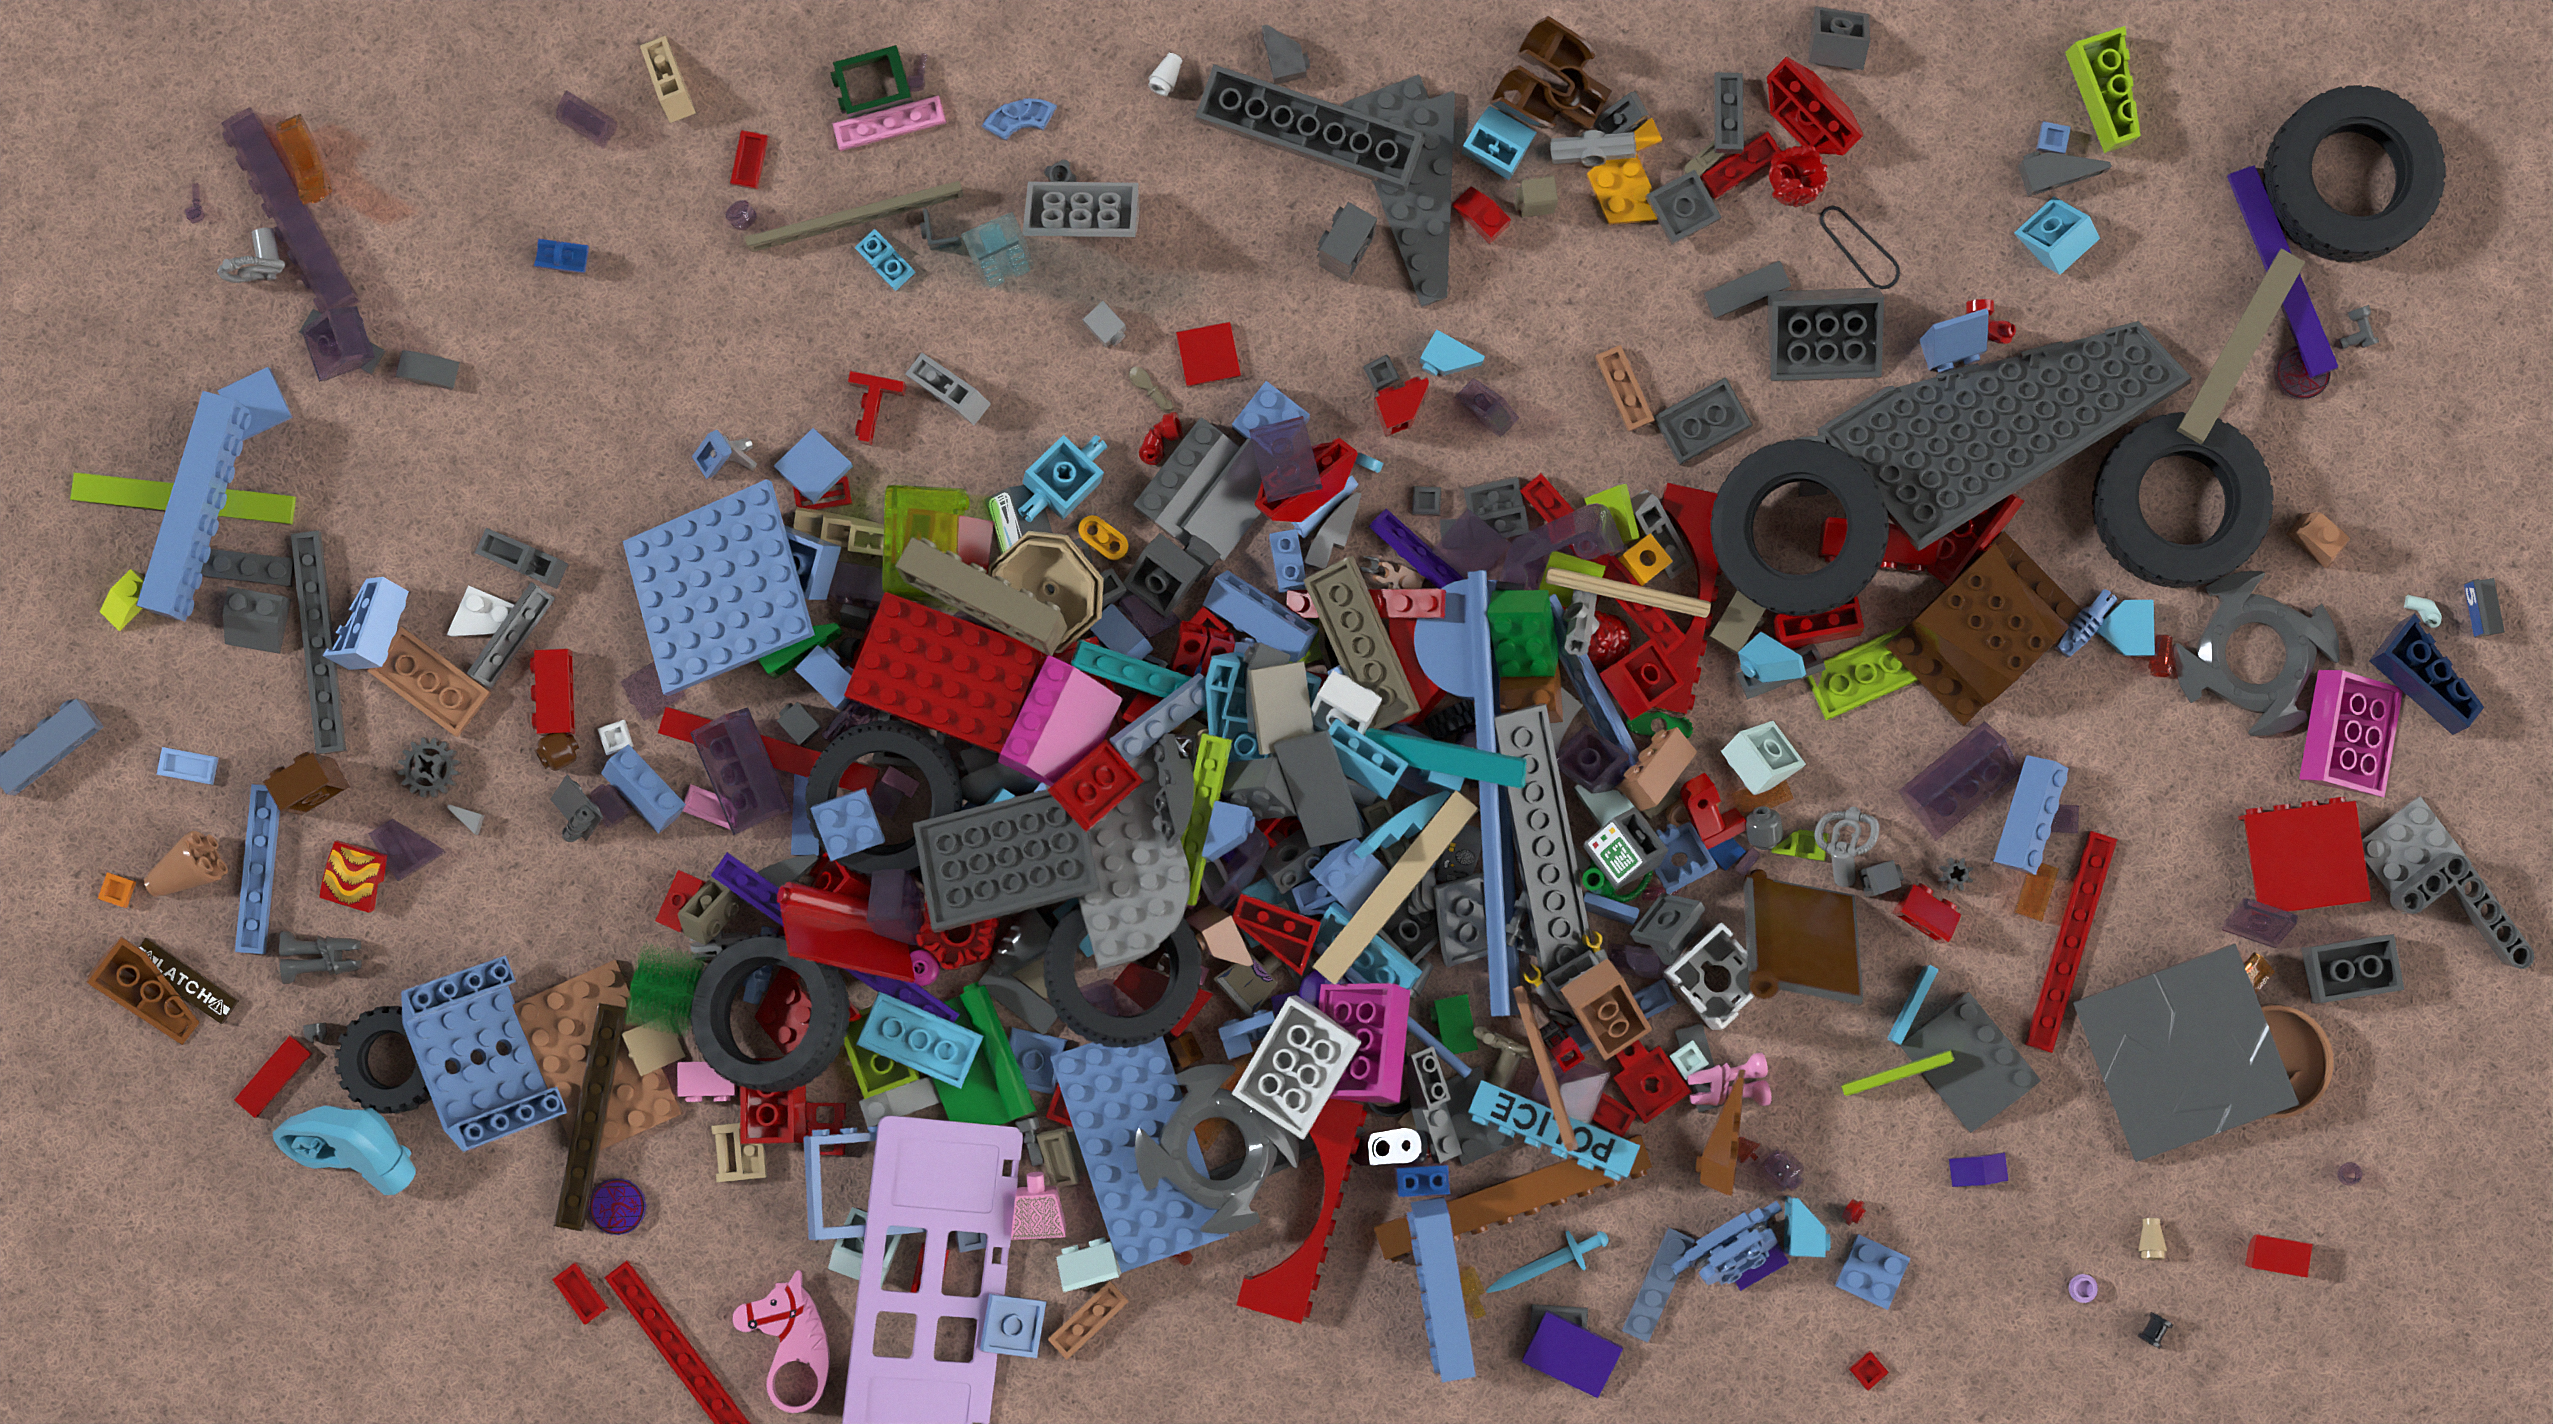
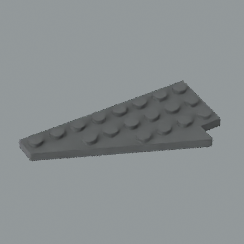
M1418 74L1346 101L1342 105L1345 108L1421 132L1425 140L1407 192L1372 180L1422 308L1446 299L1448 294L1455 93L1453 90L1429 99L1421 76Z

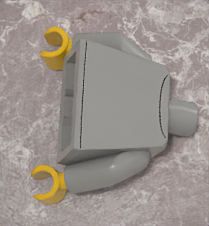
M1592 930L1595 940L1591 944L1587 935L1583 934V944L1591 947L1594 953L1589 950L1544 976L1545 982L1541 980V972L1536 965L1531 964L1536 970L1534 977H1527L1523 971L1525 980L1528 983L1535 984L1537 987L1535 988L1536 992L1549 1008L1562 1013L1569 1011L1573 1017H1576L1560 989L1608 958L1605 949L1601 950L1600 947L1602 943L1601 934Z

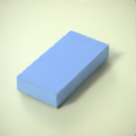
M162 747L157 775L213 785L219 758Z

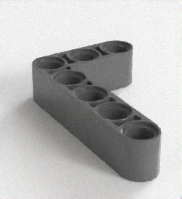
M2449 852L2438 855L2391 893L2390 902L2393 908L2401 912L2417 914L2449 890L2503 964L2518 969H2526L2534 961V952L2468 859L2462 855ZM2451 860H2454L2455 869L2450 873L2448 865ZM2429 877H2432L2433 886L2428 890L2426 882ZM2470 882L2472 889L2466 895L2465 885ZM2407 894H2410L2411 903L2406 907L2404 899ZM2486 904L2488 911L2487 914L2484 917H2482L2481 908L2483 907V905ZM2500 927H2503V936L2498 939L2497 931ZM2516 949H2519L2520 956L2517 961H2514L2513 954Z

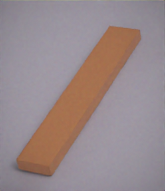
M1522 986L1513 988L1564 1146L1568 1152L1578 1149V1144L1528 993Z

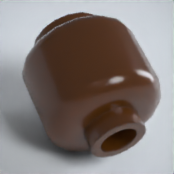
M552 733L538 741V748L535 749V752L545 769L550 768L553 771H558L576 761L577 755L575 750L579 749V746L572 734L567 736L565 733Z

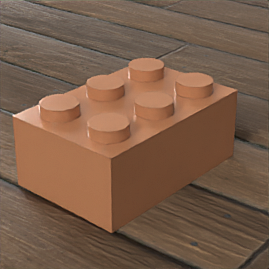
M1608 958L1560 989L1590 1041L1605 1061L1652 1031L1624 979Z

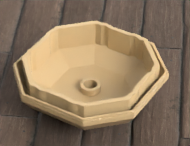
M1028 531L989 566L988 576L995 578L996 575L1011 583L1010 587L1018 591L1021 588L1026 589L1036 596V600L1042 603L1049 601L1060 608L1059 612L1064 616L1068 628L1054 651L1056 653L1063 652L1102 618L1103 578L1068 535ZM1048 584L1054 586V593L1048 591Z

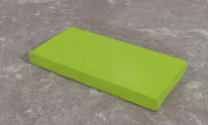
M1905 625L1824 660L1826 670L1822 671L1818 687L1812 675L1806 677L1825 720H1829L1918 681L1884 647Z

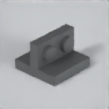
M1661 893L1630 935L1635 942L1651 945L1661 961L1666 965L1672 966L1703 926L1699 917L1706 908L1701 901Z

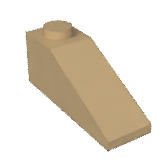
M666 36L640 45L658 99L669 122L672 123L695 114L690 95Z

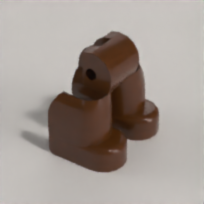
M1546 16L1538 20L1530 29L1519 48L1517 56L1531 65H1539L1568 84L1565 92L1557 91L1551 87V84L1524 67L1517 65L1505 74L1494 92L1490 104L1504 113H1512L1519 119L1541 129L1555 128L1556 123H1553L1556 115H1559L1581 129L1590 130L1612 90L1589 77L1582 70L1589 60L1595 58L1592 46L1574 31L1555 19ZM1517 91L1512 102L1505 99L1504 92Z

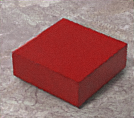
M1870 1350L1848 1368L1867 1391L1889 1373Z

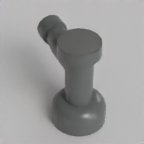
M2369 305L2347 312L2350 320L2357 321L2360 332L2346 338H2340L2339 342L2342 349L2362 343L2363 348L2379 343L2378 337H2374L2368 317L2371 315Z

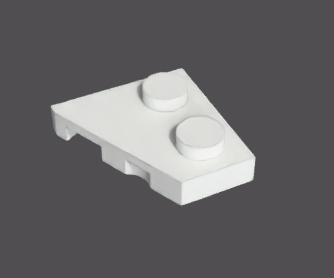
M468 586L447 635L458 637L495 634L514 605Z

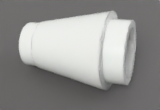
M1168 53L1150 75L1149 88L1162 96H1167L1169 92H1172L1182 59L1176 54Z

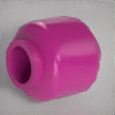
M917 950L910 953L915 975L914 982L921 987L935 982L940 974L938 959L929 951Z

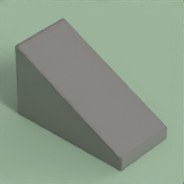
M448 804L447 808L475 835H479L485 815Z

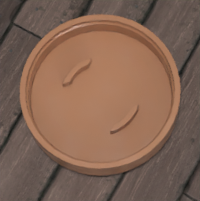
M2262 1004L2260 1006L2299 1102V1105L2265 1117L2287 1118L2295 1116L2312 1107L2327 1090L2334 1066L2332 1047L2321 1026L2307 1014L2285 1005Z

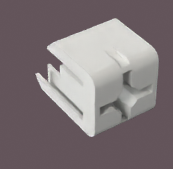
M1722 923L1713 925L1692 944L1688 951L1681 954L1672 966L1669 965L1661 973L1667 982L1712 1030H1722L1739 1015L1738 1011L1754 997L1750 992L1748 984L1747 950H1744L1735 939L1730 940L1728 938L1733 933ZM1704 962L1709 966H1724L1730 972L1727 974L1728 988L1725 991L1716 993L1706 987L1704 984L1705 972L1700 968ZM1694 992H1696V994H1697L1701 999L1699 1000L1697 997H1694L1692 994H1693ZM1737 996L1738 998L1732 1003L1731 1001Z

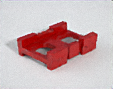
M807 1102L806 1120H809V1122L806 1123L808 1126L806 1128L808 1131L806 1135L813 1136L812 1130L828 1129L829 1135L840 1134V1129L844 1128L843 1120H846V1103ZM819 1106H832L835 1109V1120L833 1123L817 1122V1108ZM846 1143L834 1144L833 1151H819L820 1155H845Z

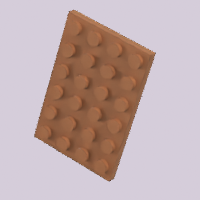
M616 959L512 1005L547 1088L557 1087L567 1111L566 1114L559 1117L570 1142L598 1004L604 1003L631 1010L628 1005L630 989ZM629 1012L630 1017L627 1013V1022L625 1021L623 1033L639 1027V1024L641 1026L639 1017L637 1020L635 1013H633V1020L631 1013ZM623 1036L600 1151L683 1114L664 1068L661 1067L640 1076L633 1058L629 1057L630 1052Z

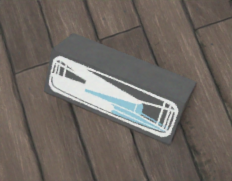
M1025 485L1008 487L984 499L990 519L994 521L993 529L1001 555L1028 531L1053 533L1045 508L1031 522L1025 520L1027 515L1024 517L1020 515L1018 509L1034 495ZM1048 584V591L1054 593V586Z

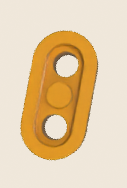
M1091 515L1082 519L1078 531L1085 543L1111 561H1119L1127 555L1129 544L1123 534L1098 516ZM1090 526L1098 528L1096 535L1088 534L1087 530ZM1113 542L1119 543V551L1112 552L1110 545Z

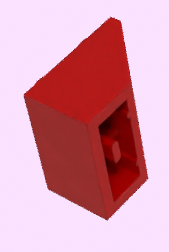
M1420 376L1405 381L1404 387L1395 390L1394 386L1378 392L1379 396L1375 397L1374 408L1386 437L1412 427L1428 391V378L1421 380Z

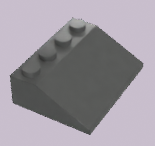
M1879 287L1768 291L1771 381L1882 377L1884 296Z
M1200 417L1134 502V509L1185 547L1192 536L1180 526L1240 447Z
M1963 992L1899 1045L1911 1061L1951 1049L1954 1056L1952 1063L1921 1073L1970 1133L2017 1101L2041 1081L1970 992Z

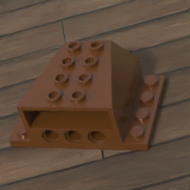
M2004 531L1965 571L1953 580L1948 587L1946 586L1884 647L1918 679V682L1963 727L1984 706L1989 705L2015 683L2046 653L2069 628L2068 625L2082 609Z

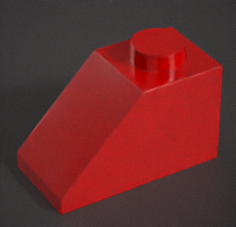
M1472 186L1451 204L1488 244L1492 243L1510 225V217L1491 198Z
M1139 691L1124 713L1123 720L1126 724L1130 725L1161 702L1163 697Z

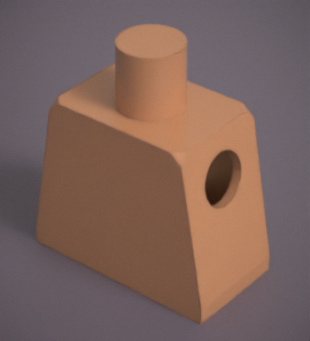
M2320 512L2304 513L2286 533L2324 568H2327L2350 540L2348 535Z

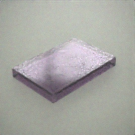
M1303 416L1249 430L1268 502L1323 489Z

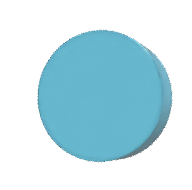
M1358 452L1355 460L1356 464L1376 473L1381 471L1384 464Z

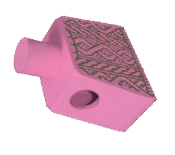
M1042 1172L1028 1173L1027 1187H1019L1016 1191L1011 1240L1065 1237L1066 1222L1057 1186H1044V1173Z

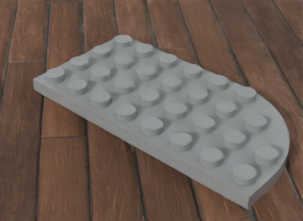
M1152 746L1128 763L1144 780L1143 783L1088 830L1100 891L1078 896V900L1099 970L1136 960L1158 948L1159 944L1171 932L1173 933L1180 923L1189 897V869L1181 840L1179 839L1172 848H1167L1165 839L1160 832L1161 822L1159 813L1155 810L1154 800L1163 787L1159 784V770L1157 762L1153 759Z

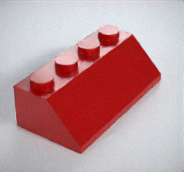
M1828 517L1821 524L1818 557L1825 558L1826 563L1832 562L1844 545L1847 534V519ZM1889 523L1888 544L1880 568L1896 570L1897 565L1907 566L1910 572L1924 573L1925 568L1928 569L1934 564L1939 539L1917 551L1897 526Z

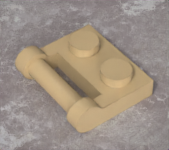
M740 1123L712 1126V1134H715L719 1172L716 1174L717 1182L767 1177L764 1144H740ZM730 1132L734 1134L737 1172H730L726 1133Z

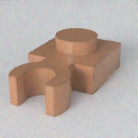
M1387 562L1378 563V566L1385 569V576L1373 575L1372 578L1377 583L1389 582L1388 589H1420L1425 579L1424 576L1402 565H1398L1396 571H1394L1393 566Z

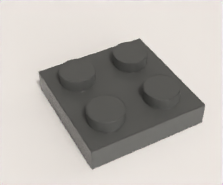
M1695 169L1647 194L1645 197L1672 245L1722 218Z

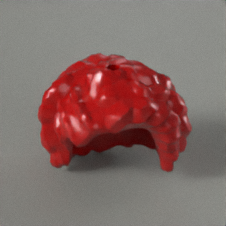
M1814 146L1788 147L1786 150L1775 154L1771 159L1772 166L1769 170V181L1774 189L1772 197L1781 204L1793 206L1794 208L1805 206V204L1814 201L1826 186L1828 181L1827 165L1822 164L1823 158L1819 156L1820 152Z
M1596 610L1594 617L1599 621V627L1591 635L1587 655L1594 668L1604 669L1606 666H1612L1629 654L1631 633L1626 621L1621 620L1617 615H1607L1600 610Z

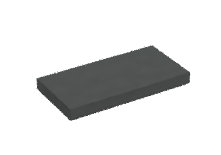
M1247 439L1180 527L1191 536L1195 535L1209 543L1221 554L1219 559L1224 561L1261 513L1254 503L1258 497L1262 481L1282 465L1252 440Z
M1329 730L1277 741L1274 747L1309 846L1315 847L1362 837L1364 830Z

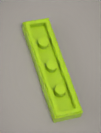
M1951 1049L1844 1083L1841 1087L1844 1095L1849 1096L1952 1063L1954 1056Z

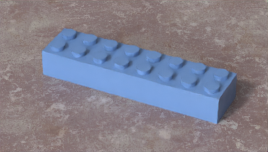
M202 391L137 602V606L154 614L186 622L187 616L192 614L195 589H199L202 582L201 569L203 563H206L210 556L211 549L209 543L211 537L215 536L218 530L219 522L217 517L220 509L222 510L226 504L227 495L225 491L228 483H231L234 478L235 468L233 465L235 458L241 454L243 448V441L241 440L243 431L248 429L251 422L250 410L235 399Z

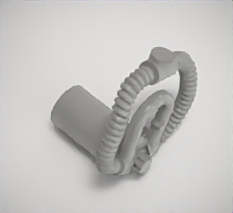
M273 228L253 230L251 234L256 257L242 256L224 259L217 270L218 275L225 281L232 283H242L257 279L263 280L265 278L269 281L275 280L276 274L283 270L285 263L279 259ZM254 264V266H248L239 269L237 271L238 275H232L230 273H227L240 268L241 265Z
M1850 807L1849 810L1843 812L1834 811L1825 814L1815 829L1814 836L1817 845L1822 850L1827 851L1828 854H1831L1834 881L1838 886L1848 887L1855 883L1854 857L1871 850L1879 836V822L1877 819L1869 814L1861 813L1857 807ZM1843 818L1834 826L1832 840L1828 844L1823 838L1825 826L1829 821ZM1863 821L1871 825V834L1864 845L1856 848L1861 836V826L1858 822ZM1844 826H1852L1856 830L1855 833L1851 834V843L1837 842L1840 837L1839 831Z

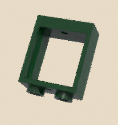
M897 45L833 62L835 71L830 72L834 88L840 87L842 97L837 98L841 113H847L849 119L913 102ZM889 59L898 94L853 106L843 71Z

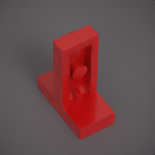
M850 371L848 377L850 386L869 389L868 393H863L861 409H864L862 420L858 419L855 436H859L858 441L861 444L872 446L883 392L905 397L907 385L904 381Z

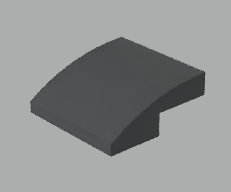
M1517 476L1463 487L1475 544L1530 533Z

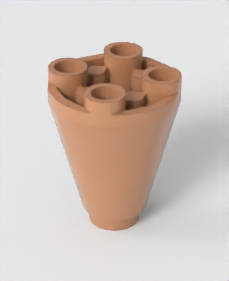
M197 831L186 833L153 867L148 876L144 878V884L148 892L155 897L159 895L164 896L220 880L223 875L227 874L228 868L216 850L218 849L216 839L210 834L204 836Z

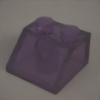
M357 306L328 309L302 330L319 382L362 368L375 358L372 344L369 342L364 328V321L359 314Z
M1584 725L1556 753L1559 771L1592 794L1612 791L1625 778L1624 774L1629 769V754L1587 725Z

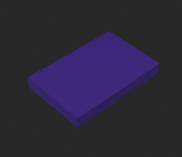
M1546 1310L1521 1361L1591 1396L1599 1398L1623 1351V1346Z

